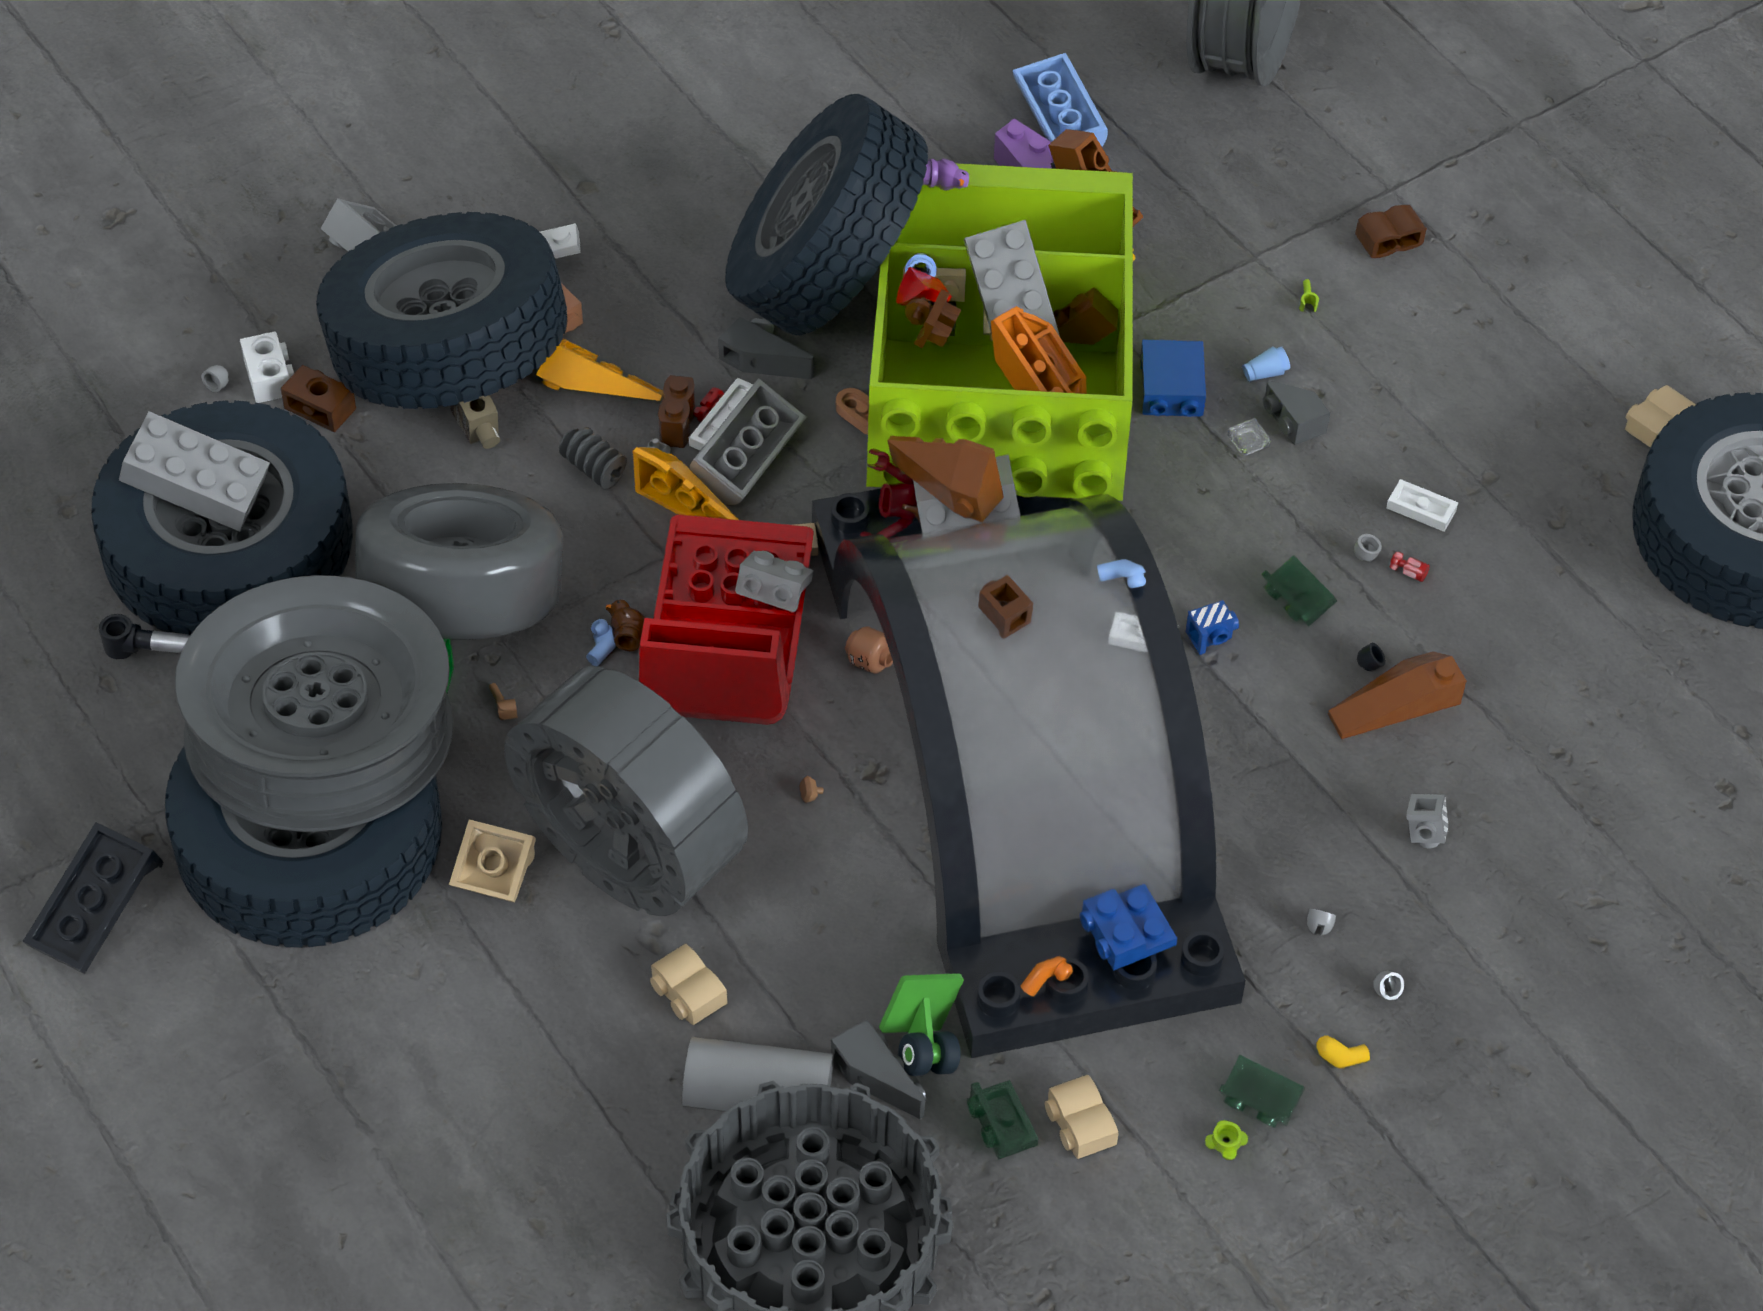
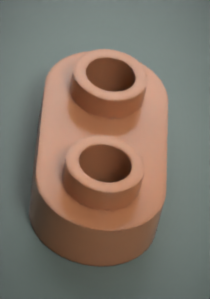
M855 388L841 390L836 396V412L861 432L868 435L869 396Z

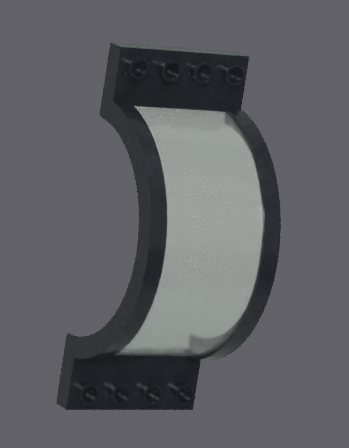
M881 488L812 500V523H815L818 547L840 619L847 618L851 586L854 580H856L863 587L874 607L897 674L911 730L926 809L935 882L937 945L946 974H961L964 979L954 1003L971 1058L1241 1004L1246 980L1216 900V840L1213 801L1204 736L1194 686L1180 631L1163 579L1142 532L1128 510L1109 494L1076 499L1042 496L1022 497L1016 495L1020 512L1019 516L923 533L921 524L915 517L914 521L907 528L887 539L877 533L898 521L900 517L891 516L885 518L881 515L879 510ZM864 531L874 534L863 537L860 536L861 532ZM1121 559L1132 561L1143 566L1146 573L1143 574L1146 583L1144 586L1130 588L1127 585L1126 577L1101 582L1097 565ZM1008 574L1034 604L1031 623L1007 638L1002 639L999 635V630L979 609L978 602L980 590L984 585L992 580L997 581ZM1145 884L1177 936V944L1113 970L1108 960H1103L1100 957L1095 944L1096 940L1091 931L1086 932L1081 924L1079 914L1082 912L1083 900L1114 888L1119 894ZM1060 956L1066 958V962L1073 967V972L1068 979L1059 981L1055 975L1048 978L1035 996L1028 995L1020 987L1039 962Z

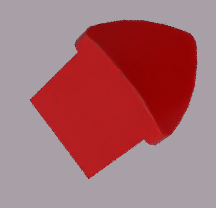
M909 267L900 283L896 303L907 306L910 300L921 299L922 297L935 302L941 289L947 292L948 290L940 279ZM951 294L949 295V297H948V299H947V301H946L947 303L949 302V300H950L951 297H952Z

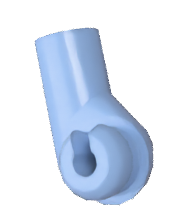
M1121 559L1097 565L1101 582L1126 577L1127 585L1130 588L1144 586L1146 583L1143 574L1146 573L1143 566L1132 561Z
M598 619L591 625L596 645L586 655V658L593 666H599L616 647L614 631L604 619Z

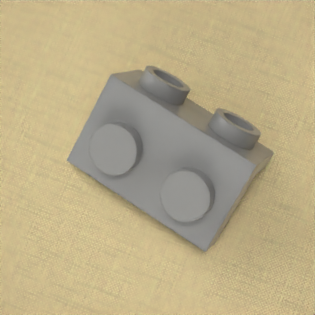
M753 551L740 564L735 592L739 595L795 612L798 608L802 591L812 582L814 570L804 567L802 563L797 561H784L775 558L773 554L767 551Z

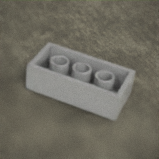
M1026 220L964 238L990 330L993 319L1017 306L1023 309V312L1035 315L1051 323L1059 335Z
M148 411L123 460L119 481L240 532L262 488L270 462Z

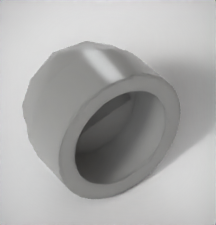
M220 365L209 367L201 375L203 384L212 392H219L229 381L227 369Z
M1362 534L1354 546L1355 556L1361 561L1371 562L1382 549L1381 542L1371 534Z
M1309 909L1307 916L1308 929L1314 934L1317 926L1321 927L1320 936L1327 935L1334 926L1336 915L1321 910Z
M1389 970L1382 971L1375 976L1373 988L1380 997L1394 1000L1402 994L1404 980L1398 973Z

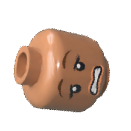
M865 626L852 632L848 637L845 651L852 665L873 674L882 672L886 667L892 665V657L883 632Z

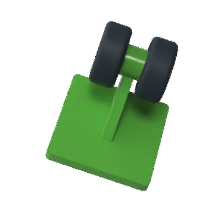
M961 974L904 975L900 978L879 1028L882 1033L908 1032L900 1041L898 1056L903 1060L904 1070L909 1076H922L930 1070L938 1075L951 1074L958 1068L961 1051L956 1036L949 1031L934 1033L933 1031L941 1030L964 981Z

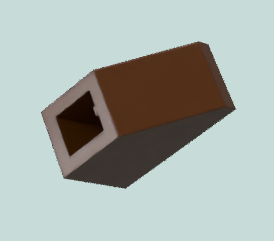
M1095 287L1085 294L1077 295L1070 304L1061 310L1057 309L1053 312L1060 338L1064 343L1094 345L1117 330L1118 309Z

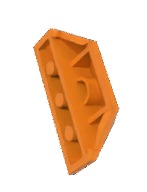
M1017 306L991 321L995 361L1014 390L1087 394L1086 375L1051 323L1035 315L1023 312V309Z

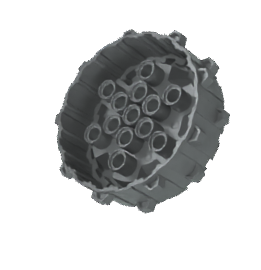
M774 1081L759 1084L757 1096L745 1102L741 1101L728 1109L706 1131L692 1130L685 1140V1149L691 1157L689 1162L685 1164L680 1189L672 1191L669 1203L670 1212L666 1214L668 1235L681 1239L683 1261L688 1269L679 1278V1285L686 1299L700 1298L702 1301H705L712 1311H907L915 1304L929 1305L937 1292V1285L931 1278L930 1273L935 1268L939 1245L950 1243L953 1231L950 1198L941 1196L938 1171L933 1166V1162L939 1156L940 1147L933 1136H919L918 1133H915L906 1124V1120L893 1109L871 1099L870 1087L859 1083L844 1089L829 1087L825 1084H800V1086L786 1088L784 1086L780 1087ZM743 1179H746V1180H748V1181H750V1182H753V1183L744 1184V1183H741L740 1181L743 1180ZM813 1180L817 1181L818 1184L810 1186L806 1185L805 1182ZM878 1183H881V1184H882V1186H880V1187H871V1186L868 1185V1184L875 1185V1184H878ZM775 1196H782L786 1199L783 1201H774L771 1198ZM847 1198L850 1201L847 1203H839L836 1201V1199ZM812 1213L817 1215V1217L813 1219L804 1218L803 1215ZM775 1229H781L785 1231L783 1234L773 1235L770 1233V1231ZM838 1231H846L849 1233V1235L845 1237H840L835 1235L834 1233ZM741 1245H748L752 1247L750 1250L740 1251L736 1249ZM805 1247H814L817 1250L811 1253H807L802 1251L801 1249ZM871 1248H876L882 1252L879 1254H870L866 1251ZM807 1280L816 1283L812 1287L800 1285L801 1282Z

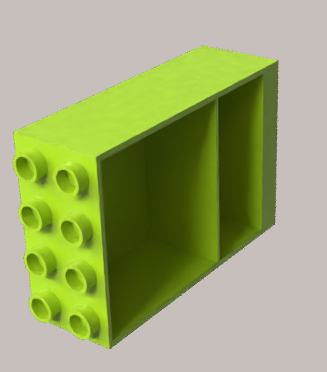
M955 163L959 169L968 172V186L960 189L941 190L937 186L929 188L928 185H922L916 204L910 212V217L905 227L901 230L900 236L880 265L869 385L867 465L875 464L878 461L877 455L869 453V450L873 448L887 453L890 457V463L893 464L887 441L890 436L919 437L924 442H932L935 438H943L946 443H955L958 439H964L994 449L995 457L1009 455L1016 495L1022 497L1082 498L1109 494L1118 501H1123L1133 401V173ZM1026 220L1053 312L1057 309L1061 310L1070 304L1077 295L1085 294L1094 287L1118 309L1117 330L1096 344L1064 343L1086 375L1087 394L1014 390L995 361L993 341H990V335H983V303L964 238ZM917 253H924L932 258L936 268L966 269L965 302L956 301V307L961 309V312L956 320L955 336H949L943 348L928 340L923 348L915 345L914 342L923 325H913L905 315L906 306L896 303L898 289L903 279V267ZM919 262V264H915V266L918 268H923L926 266V264L923 262ZM867 466L866 487H882L883 484L901 482L886 471H878Z

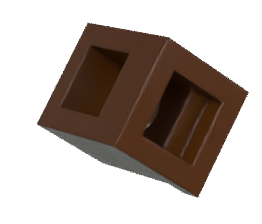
M1008 574L997 581L992 580L980 590L978 607L999 630V635L1002 639L1007 638L1031 623L1034 603Z

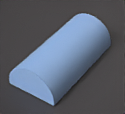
M1066 53L1012 70L1014 79L1046 139L1052 142L1066 129L1092 132L1100 145H1104L1108 135L1107 127Z

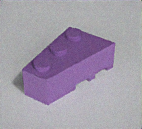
M1016 119L1011 120L995 133L994 159L999 166L1051 168L1050 163L1054 162L1048 146L1051 141Z

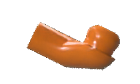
M1060 956L1039 962L1020 987L1028 995L1035 996L1048 978L1055 975L1059 981L1068 979L1073 972V967L1066 962V958Z

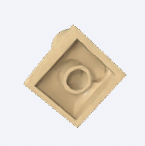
M469 819L449 885L515 903L527 867L532 863L535 856L534 844L536 838L532 835Z

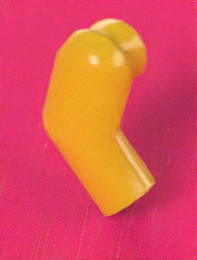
M1328 1035L1320 1037L1316 1043L1319 1055L1337 1068H1345L1370 1061V1053L1365 1044L1347 1048L1338 1040Z

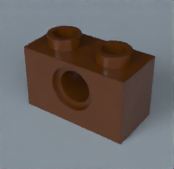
M301 365L280 388L284 409L334 433L356 410L354 393L349 391L341 381H336L321 371L313 370L304 365Z

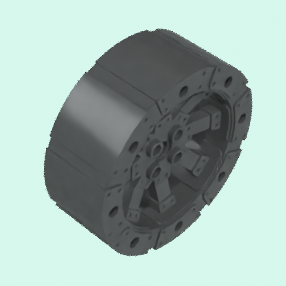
M589 666L578 670L507 734L509 739L505 741L504 745L506 765L517 793L523 795L526 800L524 805L536 824L571 864L574 862L582 869V875L602 891L632 909L639 911L642 908L645 909L647 914L654 916H668L676 913L744 848L742 845L746 843L748 837L746 812L740 795L735 790L731 782L732 779L720 759L698 731L683 716L678 714L667 701L642 683L613 669L611 671L599 666Z

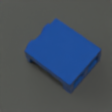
M1142 340L1140 369H1142L1143 380L1142 414L1155 416H1203L1206 400L1203 341Z

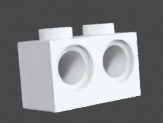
M276 331L240 339L243 360L255 401L261 403L282 398L280 388L294 374L292 364H285V361L289 360L285 342L279 343Z

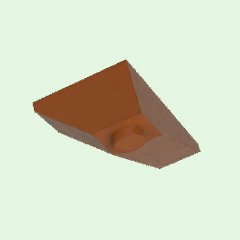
M890 436L887 440L893 464L950 510L964 518L983 522L1004 498L995 452L992 448L964 439H958L955 443H946L943 438H935L932 442H924L919 437Z
M1432 651L1401 661L1328 711V715L1341 739L1460 705L1467 680L1453 656Z

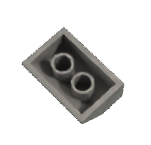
M337 198L321 230L330 236L328 240L332 244L349 251L354 250L355 246L361 242L371 239L372 236L382 231L386 232L389 228L397 225L375 207Z
M1009 455L996 457L1004 498L983 522L964 518L954 513L913 480L923 536L925 538L1021 519Z

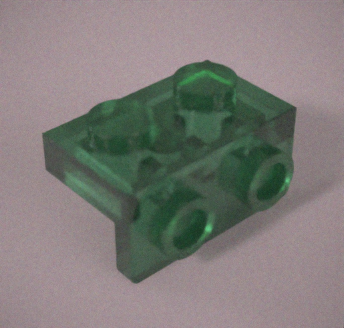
M1294 555L1272 575L1267 570L1261 574L1267 583L1263 586L1267 593L1275 601L1281 598L1287 604L1283 608L1295 622L1301 619L1308 627L1337 602L1335 596Z
M1239 1055L1225 1085H1221L1219 1092L1226 1096L1225 1104L1243 1112L1246 1106L1258 1112L1257 1120L1275 1128L1277 1123L1287 1126L1305 1087Z
M1010 1080L985 1089L981 1088L979 1082L971 1084L970 1098H967L969 1112L973 1119H979L983 1127L981 1128L983 1141L988 1149L993 1148L998 1160L1038 1146L1039 1138Z

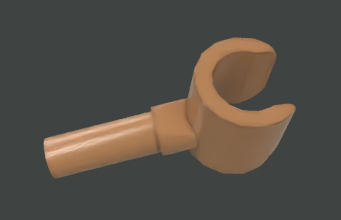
M496 683L490 684L489 689L496 700L499 719L518 718L515 698L504 700V696L501 694Z

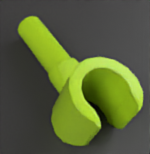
M1305 279L1303 281L1304 294L1301 297L1299 309L1304 311L1305 304L1308 303L1313 305V311L1316 312L1319 297L1314 292H1311L1310 280Z

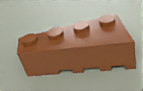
M1066 129L1048 145L1056 169L1117 172L1111 170L1108 165L1109 158L1092 132ZM1133 207L1134 227L1143 218L1140 210Z

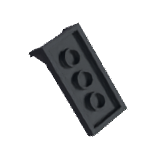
M95 822L23 942L27 946L85 974L143 877L157 867L162 868L163 860L153 849Z

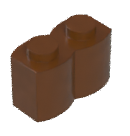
M1396 205L1385 212H1370L1358 219L1355 235L1371 258H1382L1396 251H1407L1422 245L1427 228L1411 205Z
M670 375L664 383V400L660 404L658 411L660 442L670 447L684 448L689 442L691 435L690 423L695 416L693 414L695 409L694 380L692 377Z

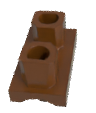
M941 289L933 307L925 299H913L909 301L905 308V315L913 325H923L914 342L920 348H923L927 340L943 348L961 312V309L946 302L950 293Z

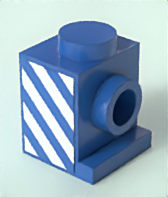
M1224 600L1188 611L1186 633L1199 655L1204 654L1208 646L1220 645L1232 639L1233 630L1239 628V621L1235 612L1228 609Z

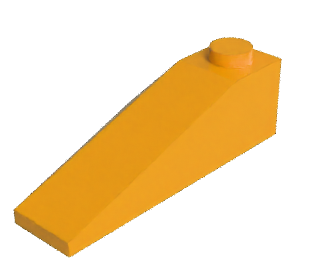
M564 338L559 346H556L554 353L549 358L546 357V362L539 367L536 376L543 378L542 383L554 390H559L561 387L563 389L656 401L664 399L663 390L634 375L623 376V370L613 363L604 361L598 363L596 361L598 355Z
M636 447L633 450L635 492L678 515L739 520L673 454H667L658 448Z

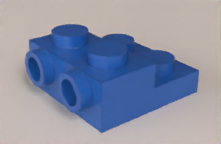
M1145 884L1119 894L1114 888L1083 900L1082 912L1079 914L1081 924L1086 932L1091 931L1096 940L1095 944L1100 957L1103 960L1107 959L1113 970L1177 944V936Z

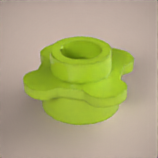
M1226 1120L1219 1121L1214 1128L1213 1134L1207 1135L1205 1138V1145L1209 1149H1216L1222 1153V1157L1226 1160L1235 1159L1237 1150L1248 1142L1247 1134L1241 1131L1237 1124ZM1224 1138H1227V1139H1229L1230 1141H1229V1142H1224L1223 1139H1224Z

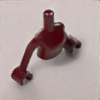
M873 448L869 450V453L877 455L878 461L867 466L878 471H886L901 481L896 484H883L880 491L879 510L881 515L885 518L891 516L900 517L898 521L877 533L888 539L907 528L914 521L916 516L911 512L903 510L902 505H917L913 479L890 463V457L887 453ZM866 531L861 532V534H860V536H862V537H863V536H868V535H874V534H872V533H870V532H866Z

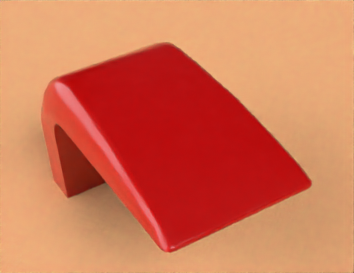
M673 516L670 520L654 618H644L639 652V682L662 697L683 717L763 725L775 724L781 720L786 713L791 692L806 588L800 595L799 605L795 612L739 595L735 592L740 564L753 551H767L773 554L775 558L784 561H797L802 563L804 567L809 568L814 536L813 529L807 526L712 517Z

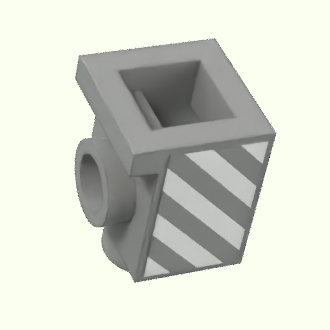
M1411 794L1406 814L1409 821L1411 843H1420L1424 848H1434L1440 843L1445 844L1448 831L1445 795ZM1420 809H1435V811H1420Z

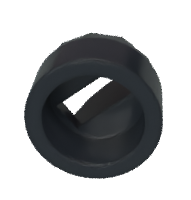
M1373 642L1364 646L1357 656L1359 666L1367 671L1377 670L1386 663L1383 651Z

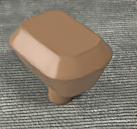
M809 776L803 778L799 785L801 798L805 803L814 801L818 794H823L824 791L823 787H817L816 781Z

